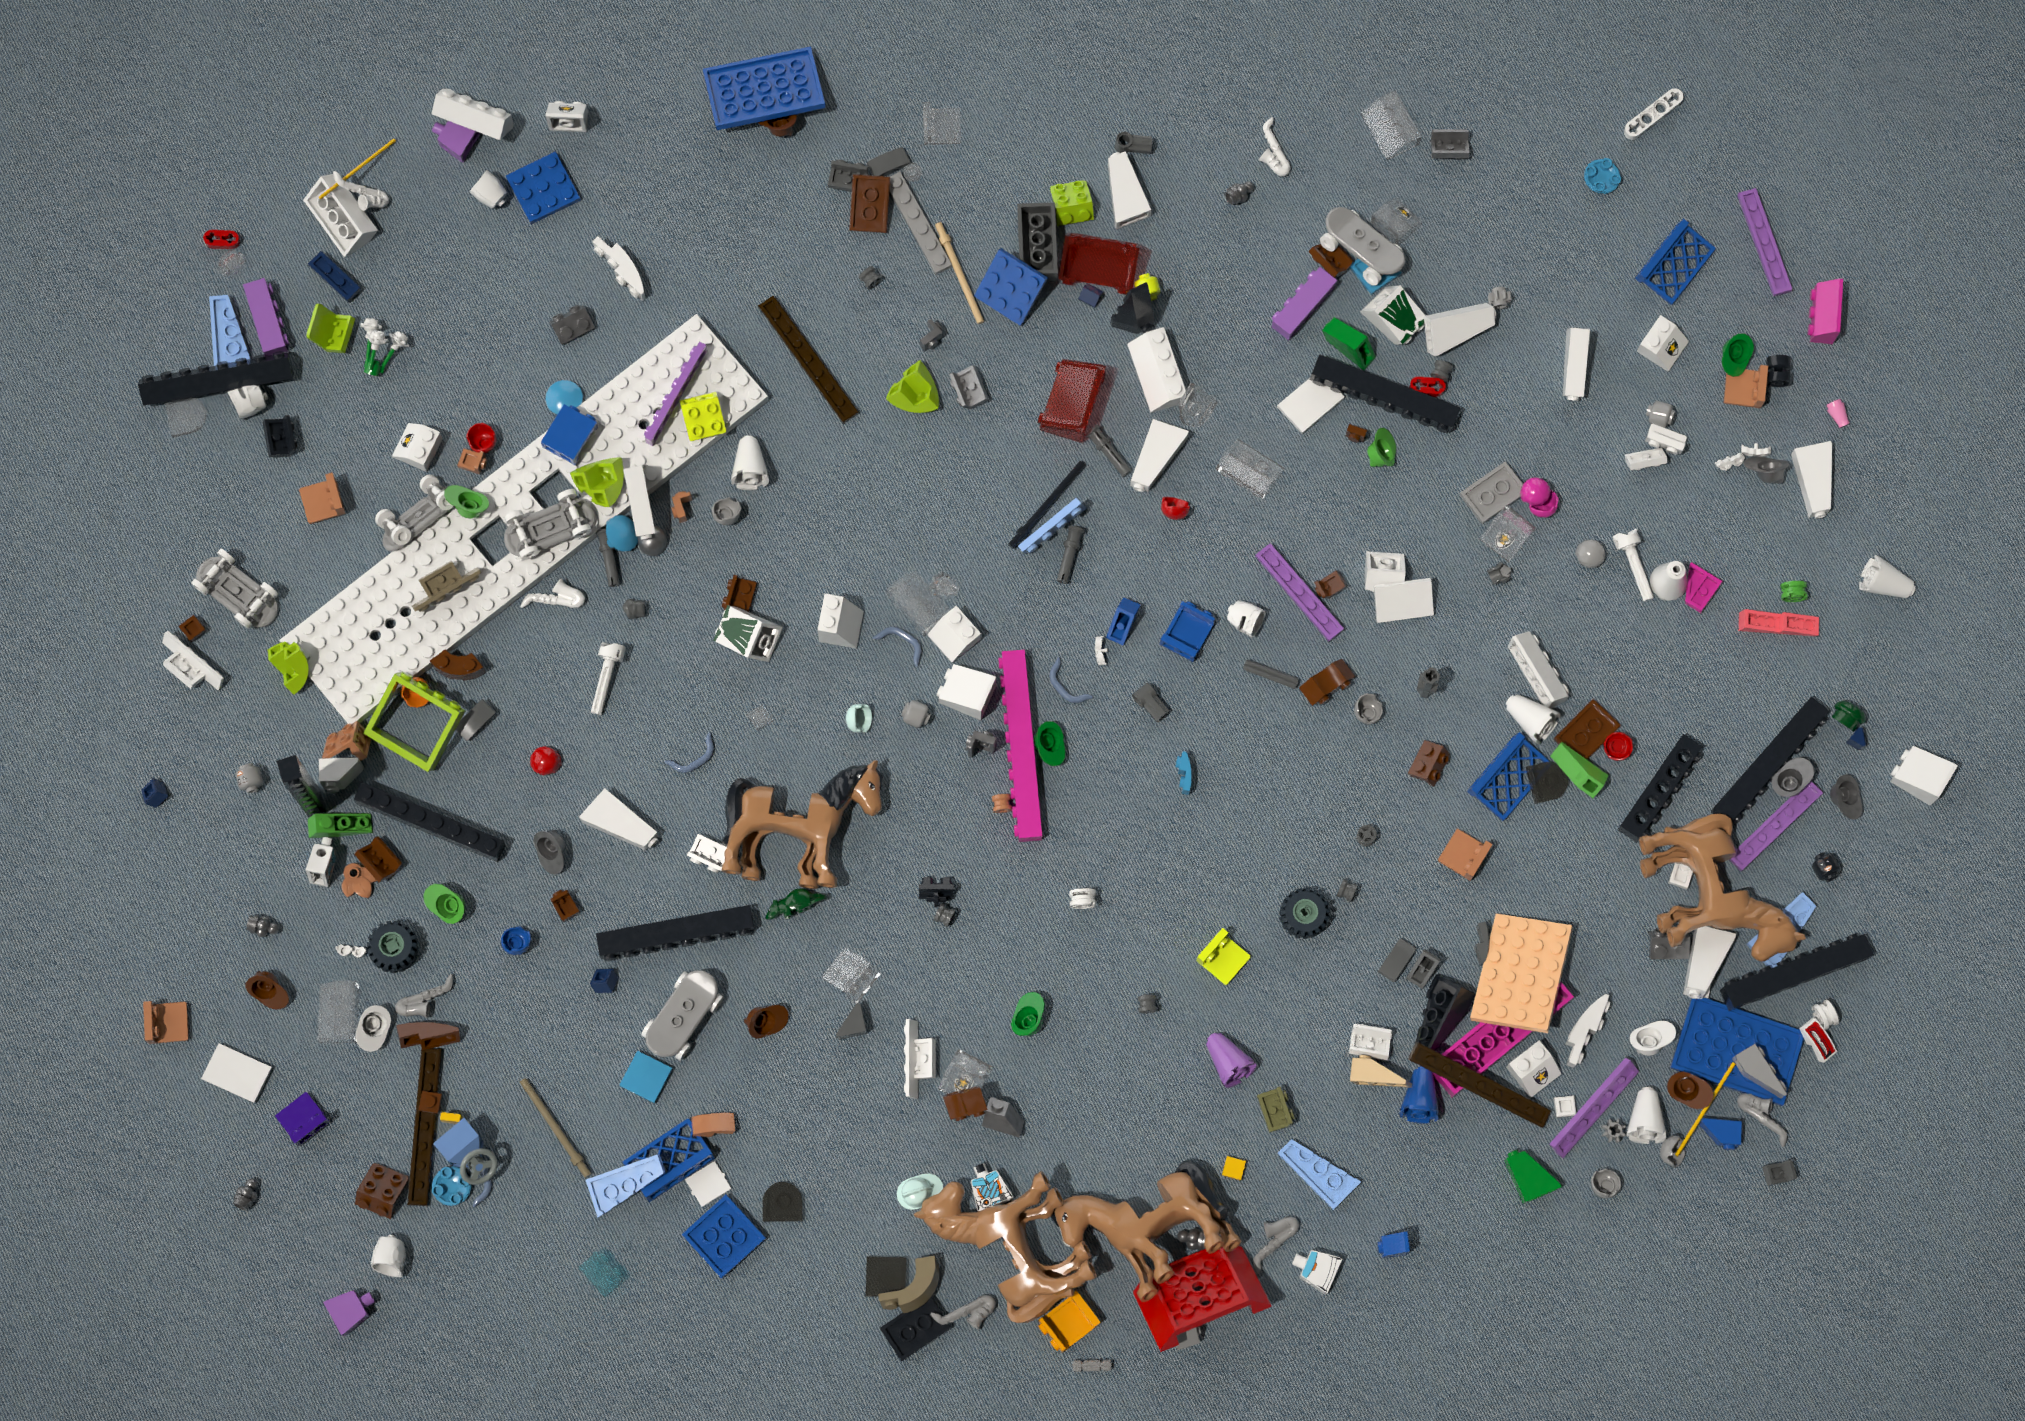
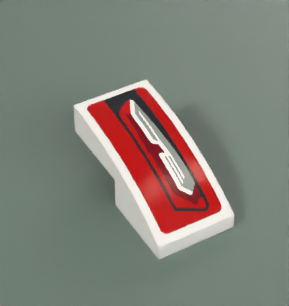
M1813 1017L1799 1028L1806 1044L1812 1046L1819 1062L1824 1063L1837 1052L1829 1035L1816 1018Z

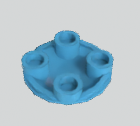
M1609 158L1592 161L1584 171V179L1587 186L1596 193H1610L1617 188L1621 181L1618 168Z
M561 380L549 387L545 400L548 409L558 415L564 404L568 407L572 405L576 408L581 405L583 394L576 383Z
M616 515L607 520L606 535L608 546L622 552L635 548L638 543V536L636 537L634 522L623 515Z
M454 1166L442 1168L436 1174L432 1183L433 1195L439 1202L449 1206L458 1205L465 1201L471 1190V1184L462 1179L460 1168Z

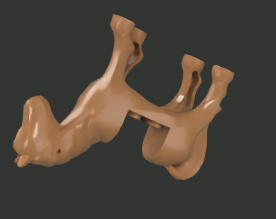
M1711 814L1695 819L1680 828L1666 827L1664 833L1658 832L1652 836H1641L1639 844L1643 855L1652 854L1650 858L1640 861V868L1644 878L1654 876L1659 868L1672 863L1688 866L1696 876L1699 892L1698 907L1683 908L1673 906L1668 913L1657 915L1658 928L1661 933L1667 932V938L1671 947L1681 945L1687 933L1704 926L1724 930L1736 928L1758 930V937L1751 948V956L1763 962L1775 954L1793 951L1797 942L1806 939L1804 934L1797 932L1791 918L1781 909L1766 902L1755 900L1753 897H1750L1747 890L1723 894L1724 886L1718 879L1717 864L1730 860L1737 855L1731 839L1733 824L1728 816ZM1674 845L1664 852H1653L1657 847ZM1679 922L1677 927H1672L1674 924Z
M1042 1171L1034 1175L1031 1188L1025 1194L1006 1205H995L978 1212L962 1213L961 1203L965 1194L964 1186L959 1182L952 1181L940 1193L925 1199L922 1203L921 1211L914 1213V1217L923 1219L926 1225L930 1227L931 1232L944 1240L963 1244L970 1243L981 1249L1001 1238L1004 1239L1003 1245L1008 1252H1011L1015 1268L1021 1271V1273L998 1284L1000 1292L1007 1301V1315L1010 1321L1016 1323L1031 1322L1045 1314L1060 1299L1073 1297L1075 1294L1073 1288L1081 1287L1085 1282L1097 1278L1093 1265L1088 1261L1092 1258L1091 1252L1083 1240L1076 1244L1073 1253L1059 1264L1045 1265L1034 1257L1028 1243L1026 1223L1036 1219H1048L1053 1215L1055 1208L1064 1205L1060 1192L1055 1187L1051 1189L1049 1180ZM1048 1191L1047 1197L1042 1204L1034 1208H1028L1040 1203L1042 1192ZM1073 1271H1077V1272H1075V1273H1073V1274L1067 1276L1069 1273H1071V1272H1073Z

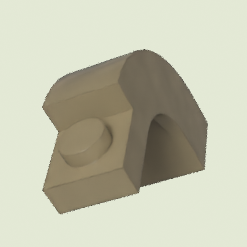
M929 1256L915 1259L916 1275L908 1287L899 1291L878 1294L882 1308L893 1310L900 1307L903 1313H907L925 1304L935 1292L939 1281V1263L936 1257Z

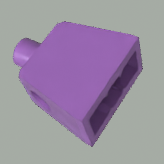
M448 121L445 126L436 122L432 129L433 133L439 135L437 139L439 146L462 163L480 135V132Z
M353 1290L326 1300L323 1303L340 1334L345 1337L369 1317L366 1307L373 1304L375 1300L370 1292L359 1297L357 1292Z

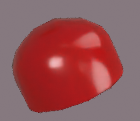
M476 423L469 428L466 434L470 448L477 453H480V451L487 453L495 447L497 441L496 434L490 425Z
M1173 497L1162 498L1161 510L1167 518L1180 520L1188 515L1190 506L1187 501Z
M1622 732L1610 734L1604 742V752L1614 761L1627 759L1633 751L1632 739Z
M539 747L530 756V766L534 772L543 776L556 773L561 766V756L558 751L550 747Z

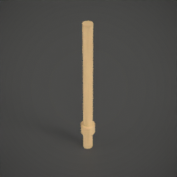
M942 222L935 224V227L940 236L941 246H944L977 324H981L984 322V319L952 248V240L949 234H946Z

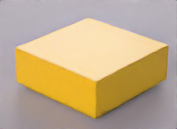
M442 1112L440 1120L443 1123L457 1124L463 1119L460 1114Z
M1227 1156L1222 1176L1241 1181L1246 1161Z

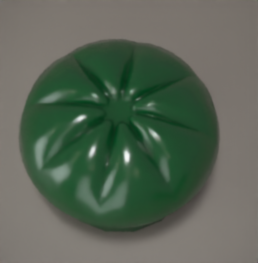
M1839 701L1834 705L1836 710L1832 718L1853 732L1859 724L1865 723V714L1858 706L1854 707V704L1848 701Z

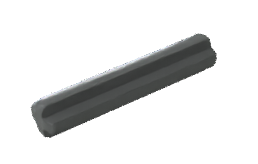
M1246 660L1243 667L1245 671L1293 689L1297 687L1299 681L1296 677L1251 660Z

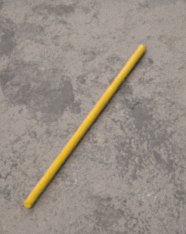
M393 138L390 142L384 145L381 149L375 152L372 156L366 159L363 163H361L359 166L353 169L342 179L346 181L349 177H351L358 170H360L367 163H369L376 156H378L385 149H387L394 142H396V140ZM335 183L332 187H330L323 194H321L319 196V199L324 198L339 185Z
M1731 1063L1713 1092L1712 1101L1736 1065L1735 1063ZM1709 1106L1701 1111L1675 1153V1156H1679Z

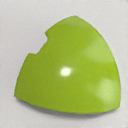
M921 360L910 366L903 373L904 377L898 383L892 385L886 397V400L892 405L908 412L924 413L939 408L936 385Z
M622 457L604 459L584 465L570 472L572 480L581 493L586 492L592 497L591 502L603 507H610L619 497L623 485L624 468Z
M281 642L267 650L268 660L283 674L284 686L295 695L304 686L308 677L307 658L297 643L293 642L289 645L287 642Z

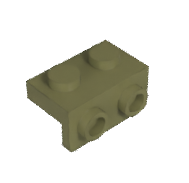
M1276 1087L1274 1090L1257 1095L1269 1133L1292 1126V1121L1295 1118L1292 1109L1287 1107L1288 1097L1285 1090L1282 1091L1281 1087Z

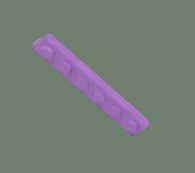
M1754 188L1738 193L1737 197L1773 297L1791 292L1792 287L1757 189Z
M699 341L698 345L693 346L689 355L691 357L688 362H684L682 365L681 375L679 378L676 377L671 386L673 389L670 394L667 393L665 395L661 410L658 409L655 412L653 424L648 426L644 432L647 444L653 446L704 358L707 352L706 344Z
M1271 543L1255 555L1258 561L1328 642L1344 630Z
M1810 781L1798 795L1790 797L1736 849L1737 855L1730 859V861L1742 871L1819 798L1823 792Z
M1625 1058L1553 1139L1550 1146L1558 1156L1562 1158L1566 1156L1638 1074L1639 1071L1631 1060Z

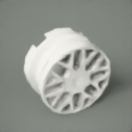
M1083 888L1069 891V897L1071 898L1070 908L1088 909L1093 908L1094 905L1097 906V901L1094 900L1096 890Z
M1826 999L1823 1001V1004L1812 1006V1011L1815 1010L1813 1013L1814 1018L1818 1020L1825 1030L1832 1024H1839L1837 1013L1829 1000Z

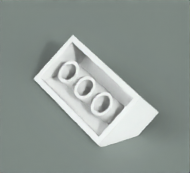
M442 89L435 96L432 115L501 140L513 129L512 115L501 108H493L485 102L472 100L467 95L456 94L451 89Z
M333 174L324 175L319 178L303 201L342 255L347 257L369 243L378 230L367 214L359 208L358 202L351 192L345 188L338 186L324 198L319 199L321 194L337 183Z
M1164 327L1146 332L1128 343L1127 345L1150 413L1186 403L1187 393Z
M1530 631L1513 636L1508 649L1541 704L1552 709L1565 702L1569 697V691L1565 684L1560 683L1556 669L1554 667L1551 668L1548 663L1549 658L1547 654L1539 648L1537 637L1535 635L1532 636Z

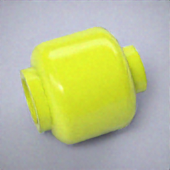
M1150 273L1140 275L1139 280L1135 281L1134 286L1137 287L1147 282L1151 301L1156 300L1160 294L1158 279L1154 276L1150 277Z

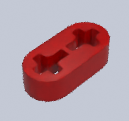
M208 230L203 236L206 246L212 249H235L240 244L238 234L232 230ZM215 236L216 239L211 243L209 239ZM231 236H233L235 240H233L232 243H229L228 240Z
M1418 376L1411 380L1409 388L1432 397H1439L1444 393L1446 385L1440 378ZM1416 382H1420V386L1426 387H1420V390H1417L1416 386L1413 385H1416ZM1435 384H1438L1440 387L1439 391H1435Z

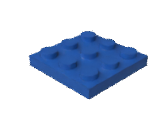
M556 152L506 175V179L530 224L581 201Z
M1000 248L974 297L1021 326L1048 278Z
M727 1195L722 1197L682 1234L721 1279L766 1239Z

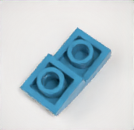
M1183 751L1182 756L1177 757L1175 767L1179 768L1178 774L1185 775V777L1181 776L1179 787L1183 788L1181 794L1189 795L1191 766L1187 752Z

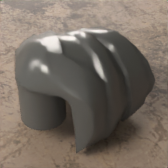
M1502 562L1487 570L1493 585L1501 582L1506 583L1510 580L1511 569Z
M627 599L622 608L628 619L645 617V601Z

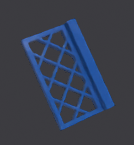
M1684 218L1677 223L1635 277L1638 282L1645 283L1670 305L1674 303L1716 249L1689 227V222ZM1686 232L1693 237V243H1684L1683 236ZM1698 245H1704L1709 250L1706 255H1699ZM1694 246L1695 256H1686L1685 247ZM1674 247H1681L1682 257H1673ZM1687 259H1696L1695 269H1688ZM1674 260H1683L1684 269L1675 270ZM1663 261H1670V271L1662 270ZM1676 273H1685V282L1677 283ZM1663 274H1672L1673 283L1664 284ZM1652 275H1659L1661 284L1655 285L1649 279ZM1674 286L1675 294L1670 298L1665 292V287Z
M1520 732L1510 739L1467 790L1471 796H1475L1502 821L1508 817L1552 764L1528 743ZM1522 745L1529 750V757H1519V749ZM1533 759H1540L1545 766L1541 770H1534ZM1516 760L1517 771L1508 772L1507 763ZM1520 760L1530 761V771H1521ZM1531 773V782L1522 785L1521 774ZM1508 774L1518 775V785H1509ZM1497 775H1504L1505 786H1495V777ZM1519 787L1518 798L1510 799L1509 788ZM1505 788L1506 799L1497 800L1496 789ZM1485 789H1492L1493 800H1486L1481 796ZM1497 802H1507V811L1504 814L1497 810Z
M689 1118L623 1161V1164L626 1166L634 1160L646 1159L648 1151L651 1149L659 1150L658 1154H660V1157L662 1150L672 1152L670 1162L662 1161L664 1165H669L668 1172L641 1189L648 1202H651L715 1159L701 1136H696L697 1139L693 1138L692 1122ZM687 1125L691 1128L690 1138L680 1136L681 1129ZM666 1139H675L673 1149L663 1147ZM679 1140L689 1141L687 1151L677 1149ZM692 1142L701 1143L703 1149L697 1153L690 1152ZM676 1153L686 1154L685 1160L681 1164L673 1163Z

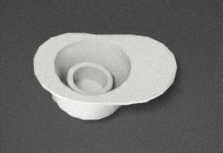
M378 1005L370 1006L360 1017L355 1037L357 1044L363 1050L372 1052L382 1047L391 1023V1017L387 1009Z
M1656 1021L1635 1029L1630 1035V1043L1636 1048L1638 1053L1647 1056L1655 1055L1662 1047L1670 1044L1675 1039L1676 1030L1667 1021Z

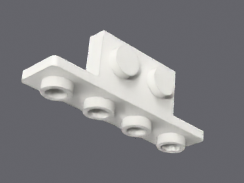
M169 631L164 633L162 643L173 652L163 662L165 668L190 689L203 679L217 690L222 687L224 678L218 671L211 668L204 659L198 657L176 635L171 634Z
M906 1019V1025L904 1026V1033L906 1035V1044L904 1046L906 1063L904 1065L906 1083L904 1084V1091L906 1097L918 1099V1079L936 1078V1039H918V1021Z

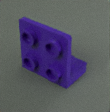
M307 1092L303 1093L275 1115L290 1135L291 1140L298 1147L330 1123Z

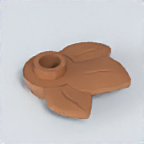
M356 863L348 864L343 872L345 877L341 885L343 893L346 897L351 896L355 892L361 897L369 898L371 895V883L377 880L365 867H361ZM355 869L357 871V875L355 877H352L350 875V870Z

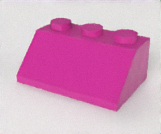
M1843 279L1820 282L1816 284L1814 289H1811L1810 300H1813V303L1809 309V318L1812 319L1811 324L1808 326L1810 342L1833 344L1839 335Z

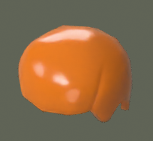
M412 677V679H414L415 681H422L428 685V683L424 679L419 677ZM401 686V696L409 707L419 708L429 702L407 687Z

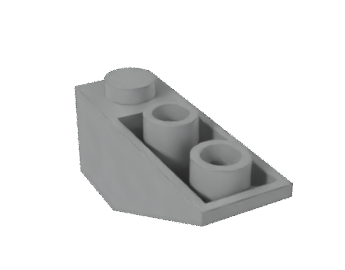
M1756 1044L1732 1058L1744 1077L1779 1098L1787 1095L1785 1092L1787 1090L1786 1086L1781 1080L1778 1081L1775 1076L1776 1071L1774 1067L1766 1062L1763 1050L1757 1047Z

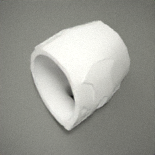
M486 170L470 190V193L479 202L492 209L497 205L501 207L505 203L503 199L507 191L500 180L489 170Z
M243 386L240 389L228 391L240 419L253 416L266 408L265 400H268L266 392L262 393L259 386Z
M1238 600L1234 605H1230L1227 620L1237 630L1250 637H1254L1260 629L1266 613L1265 610L1252 603Z
M394 1235L380 1237L373 1250L371 1260L373 1270L391 1277H402L406 1259L404 1242L397 1239Z

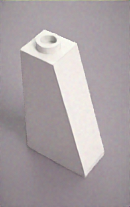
M1126 152L1112 154L1108 158V172L1115 228L1119 229L1150 217L1151 208Z
M1483 303L1424 316L1427 352L1433 356L1440 355L1494 326L1496 318L1495 309L1493 306Z
M1569 328L1566 331L1563 396H1567V400L1579 401V398L1584 397L1590 329Z
M1153 419L1130 486L1136 491L1148 492L1186 442L1189 431Z
M1831 441L1796 448L1791 454L1809 518H1823L1831 509Z
M643 465L625 468L623 470L636 537L640 536L641 539L652 538L655 528Z
M605 788L579 816L582 823L643 850H647L648 847L652 848L658 841V833Z
M1707 926L1695 929L1683 991L1684 995H1688L1693 999L1703 998L1736 937L1735 933Z

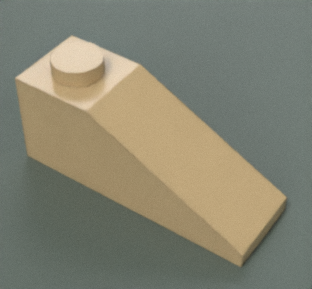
M1359 1055V1058H1352L1350 1081L1354 1084L1412 1088V1083L1372 1060L1371 1056Z

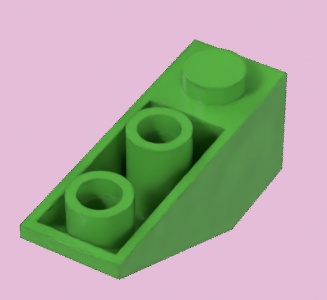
M1563 742L1550 755L1571 781L1592 798L1597 795L1608 778V774Z
M314 814L308 819L309 838H332L372 833L371 814Z

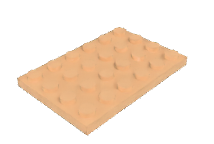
M1496 914L1489 939L1487 958L1483 964L1470 1016L1471 1021L1548 1033L1572 935V925Z

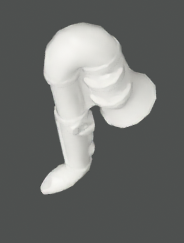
M1271 117L1265 122L1263 131L1273 153L1268 148L1259 158V161L1266 163L1278 176H1286L1290 173V164L1270 129L1274 119Z
M333 172L334 179L339 186L348 191L362 194L358 198V205L361 210L365 211L370 207L383 208L388 205L389 197L385 192L344 181L338 172Z
M561 578L552 590L553 593H558V596L541 593L528 594L520 607L523 608L531 601L579 608L584 604L585 597L579 589L568 586Z

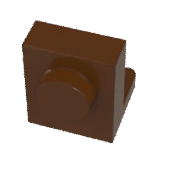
M1335 570L1322 580L1314 582L1317 594L1327 599L1348 587L1338 570Z
M559 890L552 895L553 897L550 900L562 922L580 913L568 890Z

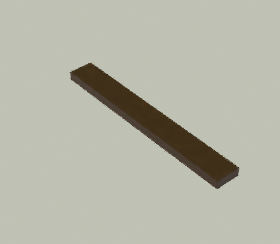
M772 296L759 304L758 308L842 424L859 414L857 409L776 298Z
M1418 1042L1415 1043L1408 1057L1409 1061L1538 1127H1544L1551 1110Z
M421 1049L408 1206L428 1207L436 1114L419 1111L422 1091L438 1093L441 1049Z

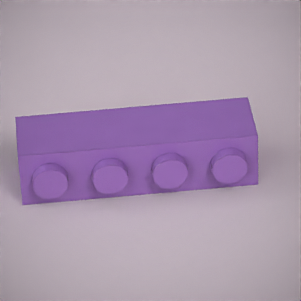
M1321 267L1317 271L1313 270L1308 275V281L1305 284H1300L1295 291L1296 295L1293 298L1289 297L1284 303L1282 311L1278 310L1272 317L1271 327L1287 340L1292 338L1336 287L1337 280Z
M265 278L243 284L264 355L270 356L278 351L288 352L286 345H289L287 335L283 334L281 328H284L282 318L277 317L276 311H279L276 300H272L271 297L274 294L271 283L267 284Z

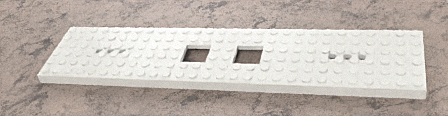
M697 314L577 407L580 410L579 413L585 416L589 414L596 419L598 429L592 432L582 448L576 465L542 448L541 440L545 436V432L472 489V491L483 494L489 500V507L481 512L479 517L471 519L462 517L456 507H453L410 540L404 547L391 552L279 641L287 642L289 645L293 642L297 643L307 658L309 678L347 724L351 723L352 725L356 721L361 723L375 712L395 673L403 671L406 674H411L413 677L421 676L432 667L430 663L432 658L443 650L450 653L597 537L596 532L598 530L606 529L607 520L616 515H625L631 510L625 475L620 495L615 503L610 507H603L591 502L592 497L586 492L581 493L578 490L570 472L596 461L622 457L624 469L643 465L649 496L768 402V396ZM699 341L706 344L707 352L680 400L716 392L726 432L690 441L679 401L654 445L647 444L644 436L646 429H641L639 424L642 421L649 422V426L653 424L654 412L662 408V401L667 393L670 394L673 389L671 386L676 377L679 378L682 373L680 372L684 362H688L691 357L689 356L693 346H697ZM560 471L581 496L579 499L586 501L593 508L595 522L591 527V533L581 538L573 537L539 551L536 556L525 560L509 553L492 566L471 542V539L499 517L509 526L510 524L506 523L504 517L513 511L522 510L524 517L543 510L530 493L556 472ZM452 561L461 577L477 567L482 572L477 580L471 583L469 581L465 582L460 590L448 592L443 600L431 602L424 611L419 612L418 610L415 612L412 605L427 597L418 580L446 563ZM404 608L411 609V614L407 617L401 615V611ZM389 620L396 621V626L392 629L386 627V623ZM373 632H380L381 637L379 640L374 641L371 639V634ZM398 684L392 698L401 691L402 684Z

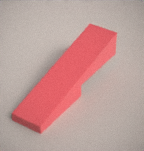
M1744 609L1739 612L1738 631L1818 636L1819 617Z

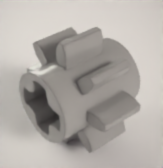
M1495 287L1492 289V293L1488 295V303L1493 304L1494 309L1506 308L1507 303H1510L1511 292H1506L1505 287Z
M1609 1119L1607 1120L1608 1126L1602 1125L1601 1127L1605 1130V1133L1601 1136H1606L1608 1143L1614 1139L1616 1143H1619V1136L1625 1137L1626 1135L1622 1132V1129L1626 1126H1621L1619 1119L1613 1123ZM1612 1127L1616 1128L1615 1132L1617 1133L1615 1135L1611 1134L1612 1131L1610 1129Z

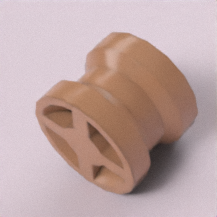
M1010 794L992 796V802H994L993 813L1012 811V806L1009 804L1011 800Z

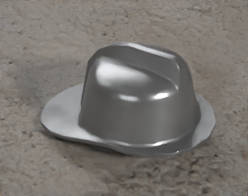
M1751 457L1744 461V466L1749 470L1756 471L1758 477L1763 482L1782 483L1784 481V470L1789 466V463L1779 459Z
M1805 758L1790 760L1772 778L1771 783L1775 793L1783 797L1798 795L1812 780L1814 775L1813 765Z
M1841 775L1830 790L1831 800L1848 819H1858L1862 814L1858 783L1851 775Z
M555 830L537 832L533 842L542 867L550 874L560 873L564 867L562 852L565 849V842Z

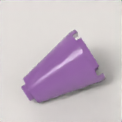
M1213 1033L1207 1038L1206 1046L1221 1082L1226 1088L1240 1084V1079L1243 1076L1248 1078L1255 1071L1257 1065L1254 1060L1222 1033Z

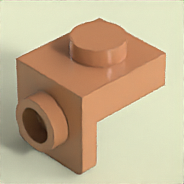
M463 449L457 465L458 468L480 474L487 464L485 453Z
M682 491L672 497L674 507L671 510L674 519L678 518L679 523L687 521L682 503L692 501L690 492Z

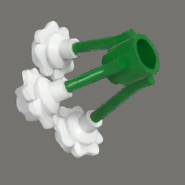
M366 318L364 323L360 324V327L367 331L365 337L368 339L364 373L378 377L379 372H384L385 366L399 347L410 346L407 343L408 337L399 331H396L395 334L389 333L393 342L391 345L392 349L382 365H380V361L374 360L376 350L379 349V345L386 344L389 340L385 338L384 332L378 331L382 329L378 320Z

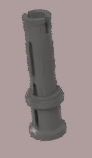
M1096 425L1086 433V437H1090L1096 445L1095 448L1104 453L1121 474L1122 478L1132 471L1110 444V438L1102 433L1099 425Z
M1068 526L1067 528L1069 531L1067 540L1063 543L1065 551L1056 579L1059 583L1062 582L1064 576L1063 584H1068L1075 553L1080 549L1081 534H1084V529L1080 527Z
M606 529L598 530L596 536L599 537V551L603 553L608 587L619 586L620 582L614 556L615 548H610L607 544Z

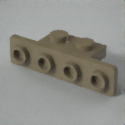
M452 561L446 563L418 580L427 597L412 605L415 612L418 610L419 612L424 611L431 602L443 600L448 592L460 590L465 582L469 581L471 583L477 580L482 572L477 567L461 577Z

